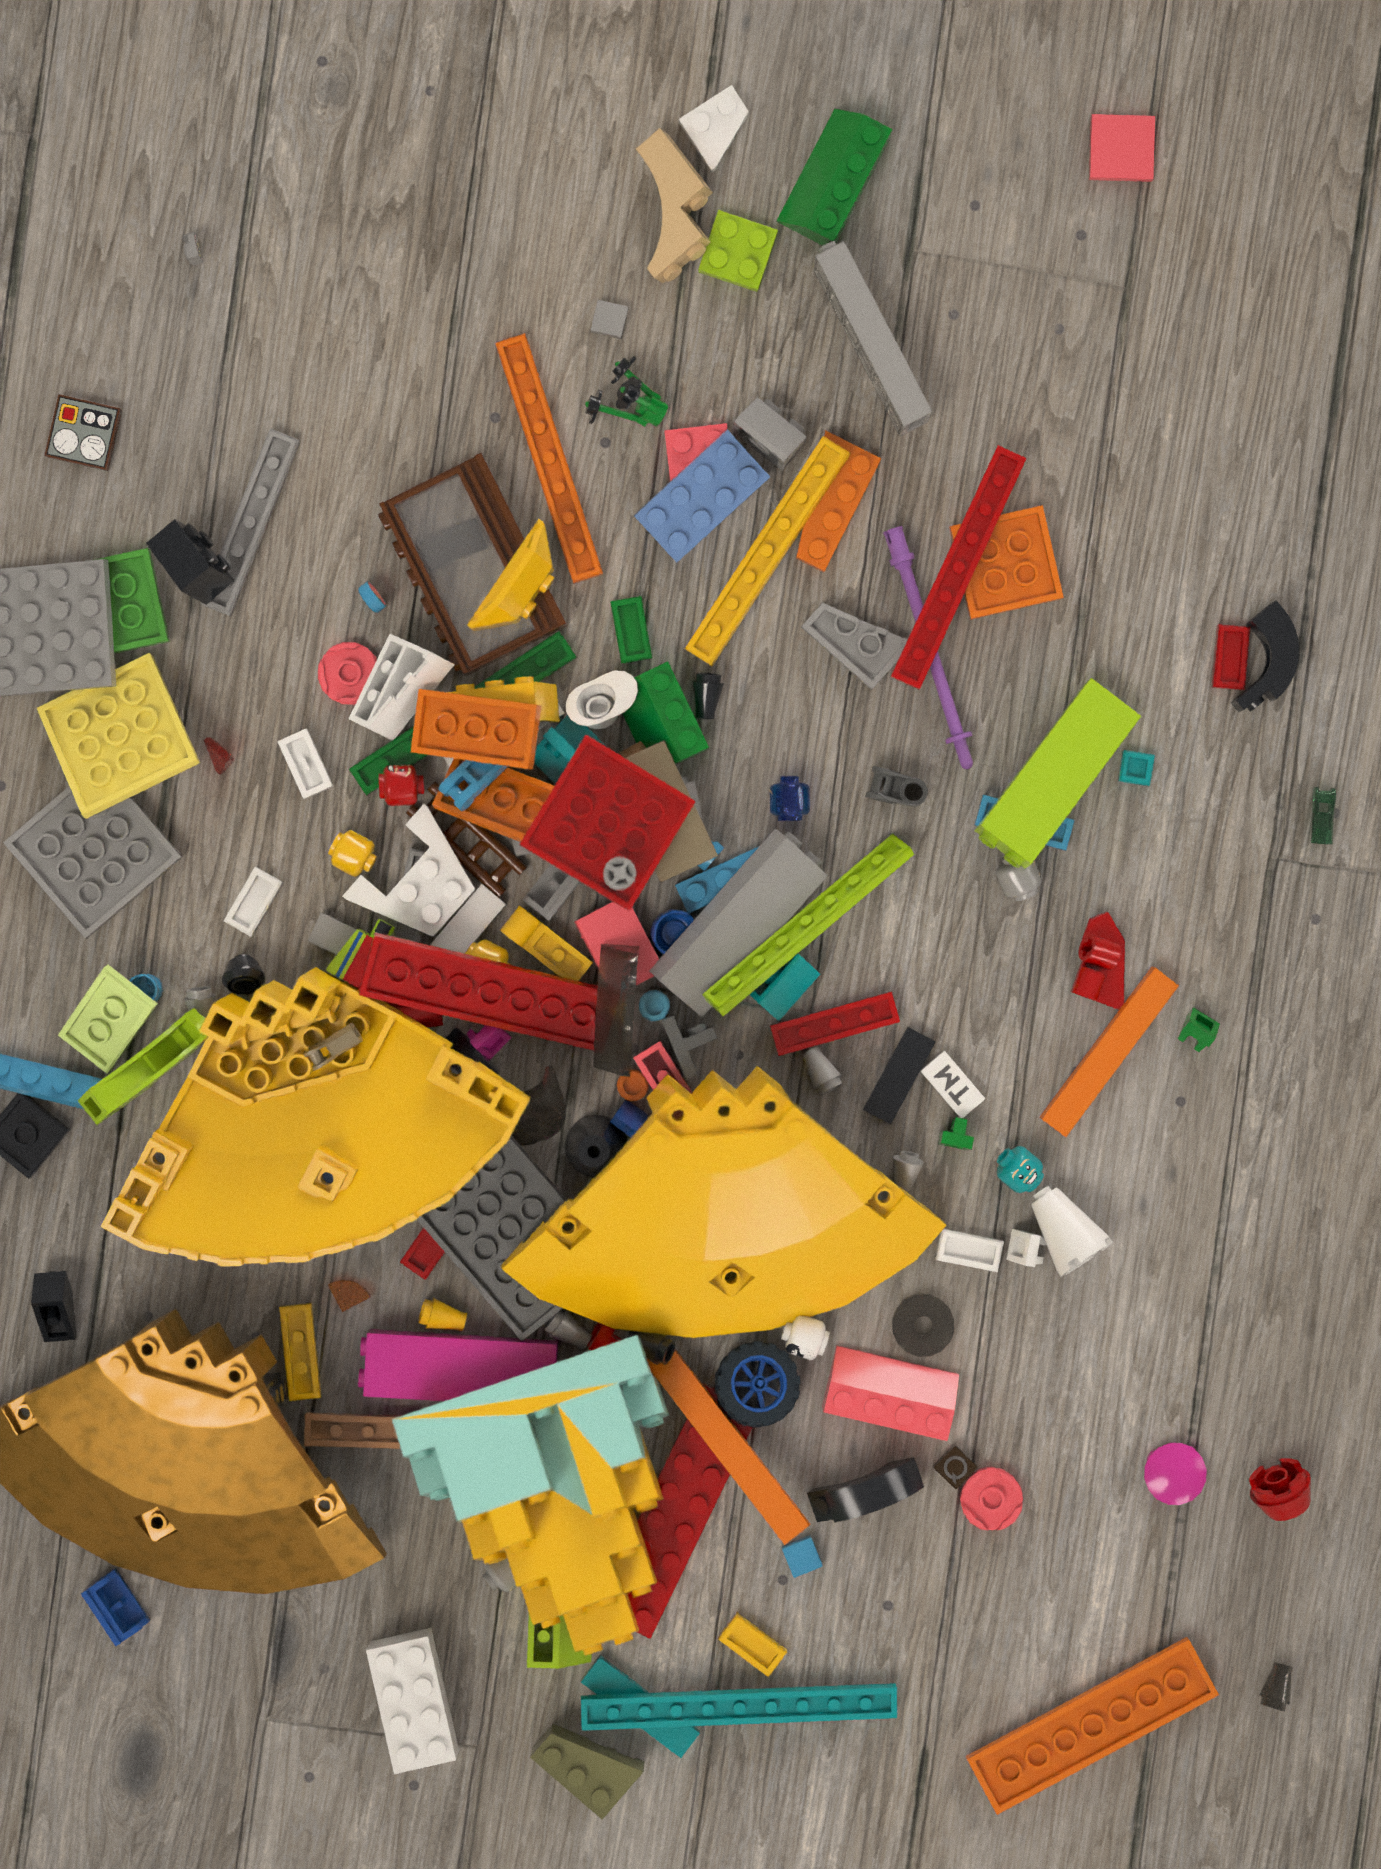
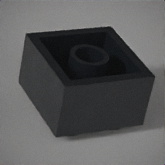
M174 519L146 543L180 591L206 605L235 581L228 572L231 569L229 563L220 554L216 556L211 549L214 545L212 540L202 530L198 532L190 523L185 525Z

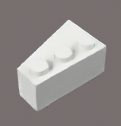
M389 634L351 712L349 720L393 741L416 713L418 690L434 691L455 664L426 649Z

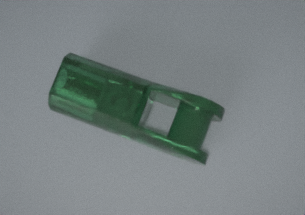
M1314 787L1311 844H1333L1335 788H1330L1329 791L1320 790L1319 787ZM1319 803H1328V812H1319Z

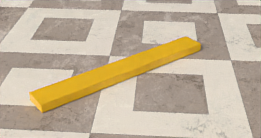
M822 436L685 647L687 651L710 666L714 665L847 461L850 452Z

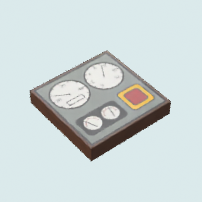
M58 394L44 456L108 471L122 410Z

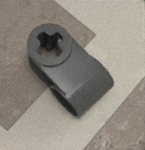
M872 767L874 776L870 792H866V798L907 807H918L925 802L928 789L921 779L881 767ZM885 778L883 791L880 792L882 779ZM910 784H916L922 790V797L917 801H910L905 797L904 790Z

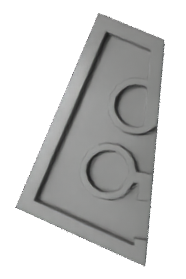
M824 603L801 626L806 633L871 690L898 661L908 640Z

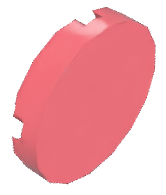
M342 642L332 646L318 665V680L322 690L327 696L338 703L355 705L377 661V657L367 647L356 642Z
M986 1467L976 1470L966 1479L961 1488L960 1503L964 1515L971 1524L981 1530H1002L1014 1523L1021 1513L1023 1494L1020 1485L1012 1474L1002 1468Z

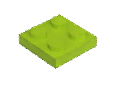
M718 210L709 236L711 243L706 246L698 272L758 292L778 230Z

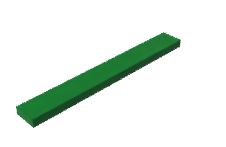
M558 631L477 684L475 689L485 688V682L504 680V685L515 684L514 678L534 677V682H541L577 657L561 632ZM414 726L349 768L366 796L379 788L378 774H382L386 766L415 765L429 756L427 754L411 752Z

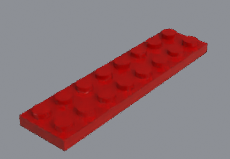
M374 932L358 991L360 996L605 1053L622 996L621 992L376 932Z
M703 1383L705 1388L717 1402L718 1398L717 1394H715L714 1388ZM687 1418L657 1478L663 1499L657 1501L658 1507L641 1512L637 1519L657 1583L650 1585L652 1592L633 1597L632 1592L627 1594L639 1628L637 1633L651 1639L730 1476V1473ZM730 1419L747 1440L752 1427L740 1425L734 1419Z

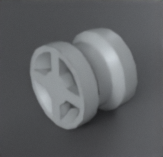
M624 857L611 859L603 870L605 883L615 890L628 888L636 877L634 864Z

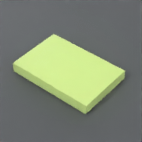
M106 965L58 1036L108 1074L119 1061L158 1003L110 965Z

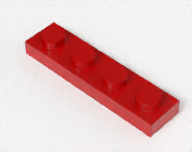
M892 991L773 1024L770 1025L778 1056L895 1024L900 1022Z

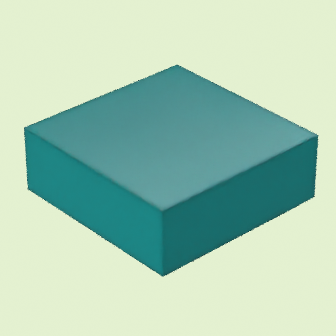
M1122 750L1117 782L1150 786L1155 755Z

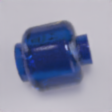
M781 776L780 783H774L770 786V813L778 816V821H803V816L810 812L809 785L799 782V776Z

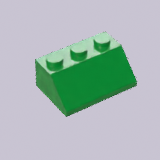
M668 661L634 678L637 682L638 693L631 707L622 714L636 743L641 741L648 748L665 741L675 765L709 750L706 739Z

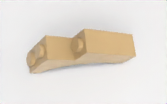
M659 128L638 146L636 150L644 159L655 178L662 205L660 239L647 269L656 280L665 283L678 277L682 272L681 268L690 260L695 261L700 258L706 251L705 247L711 243L689 213L692 210L697 211L707 203V197L713 192L671 137Z

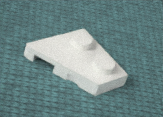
M731 85L679 118V124L711 173L717 169L721 158L726 150L729 149L736 133L748 117L749 111Z

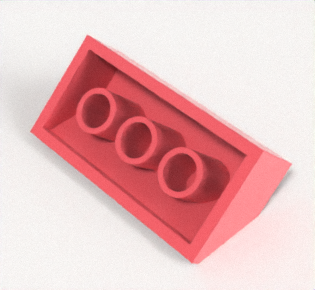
M836 1345L822 1404L823 1412L948 1441L955 1411L959 1374Z

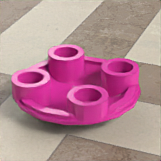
M1168 1443L1148 1454L1144 1467V1480L1149 1492L1157 1500L1168 1505H1182L1193 1501L1202 1492L1206 1483L1207 1469L1203 1458L1192 1446L1183 1443Z

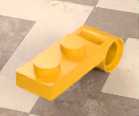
M520 905L500 929L508 938L524 948L559 977L579 981L593 964L591 960Z

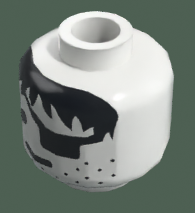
M798 1316L793 1323H786L781 1339L786 1341L785 1348L789 1354L813 1360L817 1355H823L830 1332L825 1331L826 1326L824 1322L811 1317Z

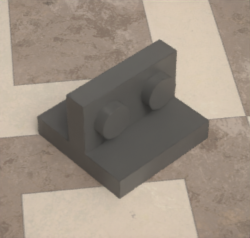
M674 1014L662 1019L661 1021L686 1080L698 1075L689 1050L718 1039L713 1025L706 1028L703 1022L687 1029L688 1036L683 1037Z

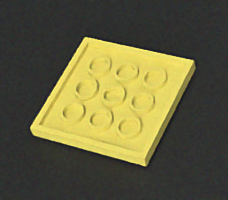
M151 653L115 669L116 687L72 690L37 707V711L79 810L86 819L200 763Z

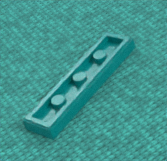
M599 1655L581 1679V1683L596 1695L650 1693L601 1655ZM695 1726L641 1728L680 1758L683 1757L700 1734V1730Z

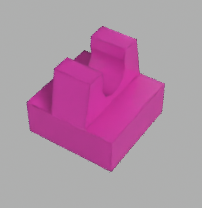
M484 1025L478 1033L472 1029L467 1032L473 1047L489 1060L512 1038L504 1029Z

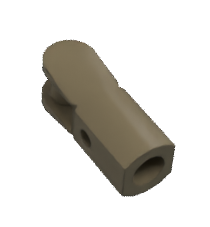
M350 1023L326 1039L309 1047L303 1052V1055L305 1057L309 1056L314 1064L312 1066L313 1070H318L339 1055L361 1043L363 1039L355 1025ZM325 1046L331 1053L326 1057L320 1051Z

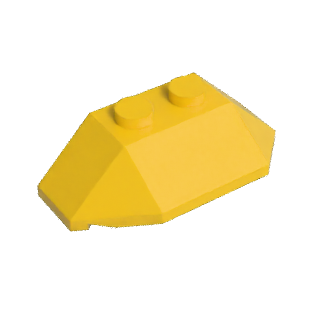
M537 520L468 622L467 626L474 632L519 623L522 617L527 620L537 606L533 601L540 591L545 593L553 583L555 577L551 574L554 568L546 527L543 521Z

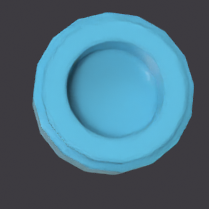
M650 990L644 993L639 1001L640 1013L650 1021H659L665 1018L670 1009V1001L662 991Z

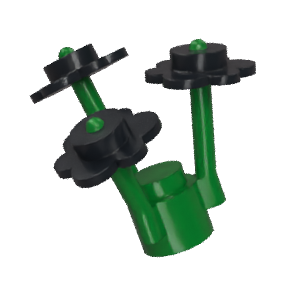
M635 356L629 361L625 357L620 362L617 361L615 368L612 370L616 375L611 381L612 384L616 383L623 374L628 378L617 391L616 407L618 409L600 404L602 390L598 389L596 396L590 395L589 400L585 403V413L590 415V424L595 421L598 411L635 421L644 427L648 423L658 426L663 420L668 404L661 401L659 394L653 392L629 370L632 363L636 360ZM641 391L644 392L646 395H643V396L641 397V396H640ZM637 402L635 411L639 413V415L622 411L619 409L623 408L627 410L629 409L632 403Z

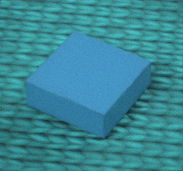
M811 1535L782 1546L793 1578L823 1567Z

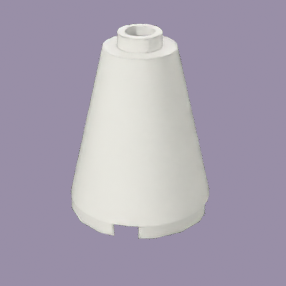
M1047 1186L1033 1195L1036 1201L1031 1206L1060 1277H1063L1065 1274L1067 1275L1091 1260L1099 1250L1104 1251L1113 1244L1112 1239L1060 1189L1055 1188L1051 1190Z

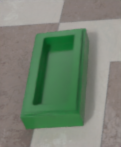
M641 596L610 601L621 664L652 659Z

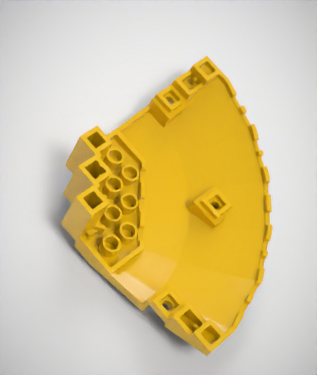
M317 967L300 976L293 990L272 980L257 989L250 1002L234 993H230L213 1003L199 1032L209 1038L201 1048L162 1124L149 1139L119 1196L114 1199L101 1227L143 1250L167 1255L169 1253L181 1255L195 1261L200 1259L218 1263V1266L223 1267L242 1266L243 1264L253 1263L263 1265L271 1262H306L312 1258L341 1252L371 1241L375 1242L393 1233L405 1224L416 1220L430 1210H434L448 1202L507 1143L530 1097L482 1063H477L452 1050V1042L385 1001L360 996L358 994L359 988L346 981L343 982ZM353 1023L361 1034L363 1041L318 1070H313V1062L309 1056L305 1057L303 1052L312 1045ZM326 1046L320 1049L324 1057L331 1054ZM451 1065H460L462 1069L461 1074H454L451 1071ZM157 1152L164 1155L165 1161L163 1163L156 1160L155 1155ZM330 1173L333 1176V1182H326L323 1179V1174Z
M759 1066L754 1068L737 1089L712 1070L692 1094L667 1074L647 1097L653 1114L614 1159L574 1200L569 1198L567 1202L564 1201L546 1223L543 1221L525 1243L521 1242L503 1262L501 1269L537 1298L613 1329L697 1338L772 1330L786 1325L787 1322L793 1323L798 1316L812 1317L848 1305L916 1261L947 1225L924 1204L918 1202L902 1187L897 1186L880 1170L872 1168L789 1099L782 1086ZM882 1191L888 1192V1197L885 1200L878 1199V1194ZM565 1222H572L574 1224L570 1231L562 1229V1225ZM728 1272H735L736 1277L734 1280L728 1281L725 1279Z

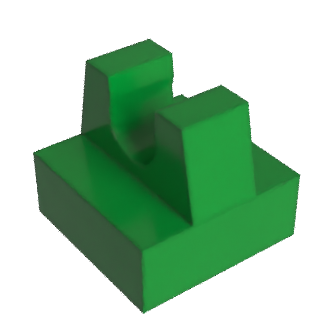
M1193 1007L1186 1016L1178 1040L1184 1042L1188 1036H1192L1197 1040L1194 1050L1200 1052L1206 1046L1210 1047L1214 1042L1220 1024Z
M957 1117L953 1118L950 1132H940L938 1145L967 1151L972 1150L974 1137L965 1135L968 1120Z

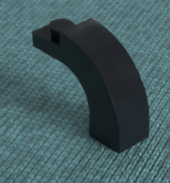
M1277 600L1270 603L1246 623L1261 641L1265 650L1266 661L1264 670L1258 680L1231 702L1238 712L1246 708L1250 712L1265 700L1261 696L1265 694L1270 702L1278 699L1288 688L1295 675L1299 660L1298 636L1292 620Z
M912 1457L888 1462L876 1471L848 1482L813 1488L807 1492L817 1522L833 1520L836 1523L860 1517L893 1505L924 1488V1484L915 1458Z

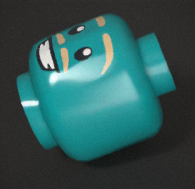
M1017 1146L1013 1149L1007 1148L998 1156L997 1163L999 1165L996 1174L1014 1192H1032L1042 1182L1044 1177L1042 1172L1043 1164L1027 1148L1023 1146Z

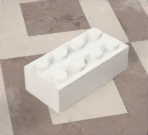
M427 1628L370 1641L366 1653L394 1774L455 1761L459 1747L432 1629Z

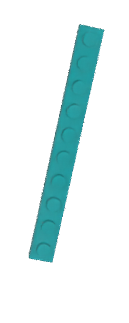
M896 1683L581 1695L582 1731L897 1718Z

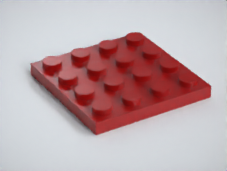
M585 735L519 845L625 910L630 911L696 801L590 736ZM616 857L629 859L636 869L634 882L623 890L610 888L603 879L605 865Z

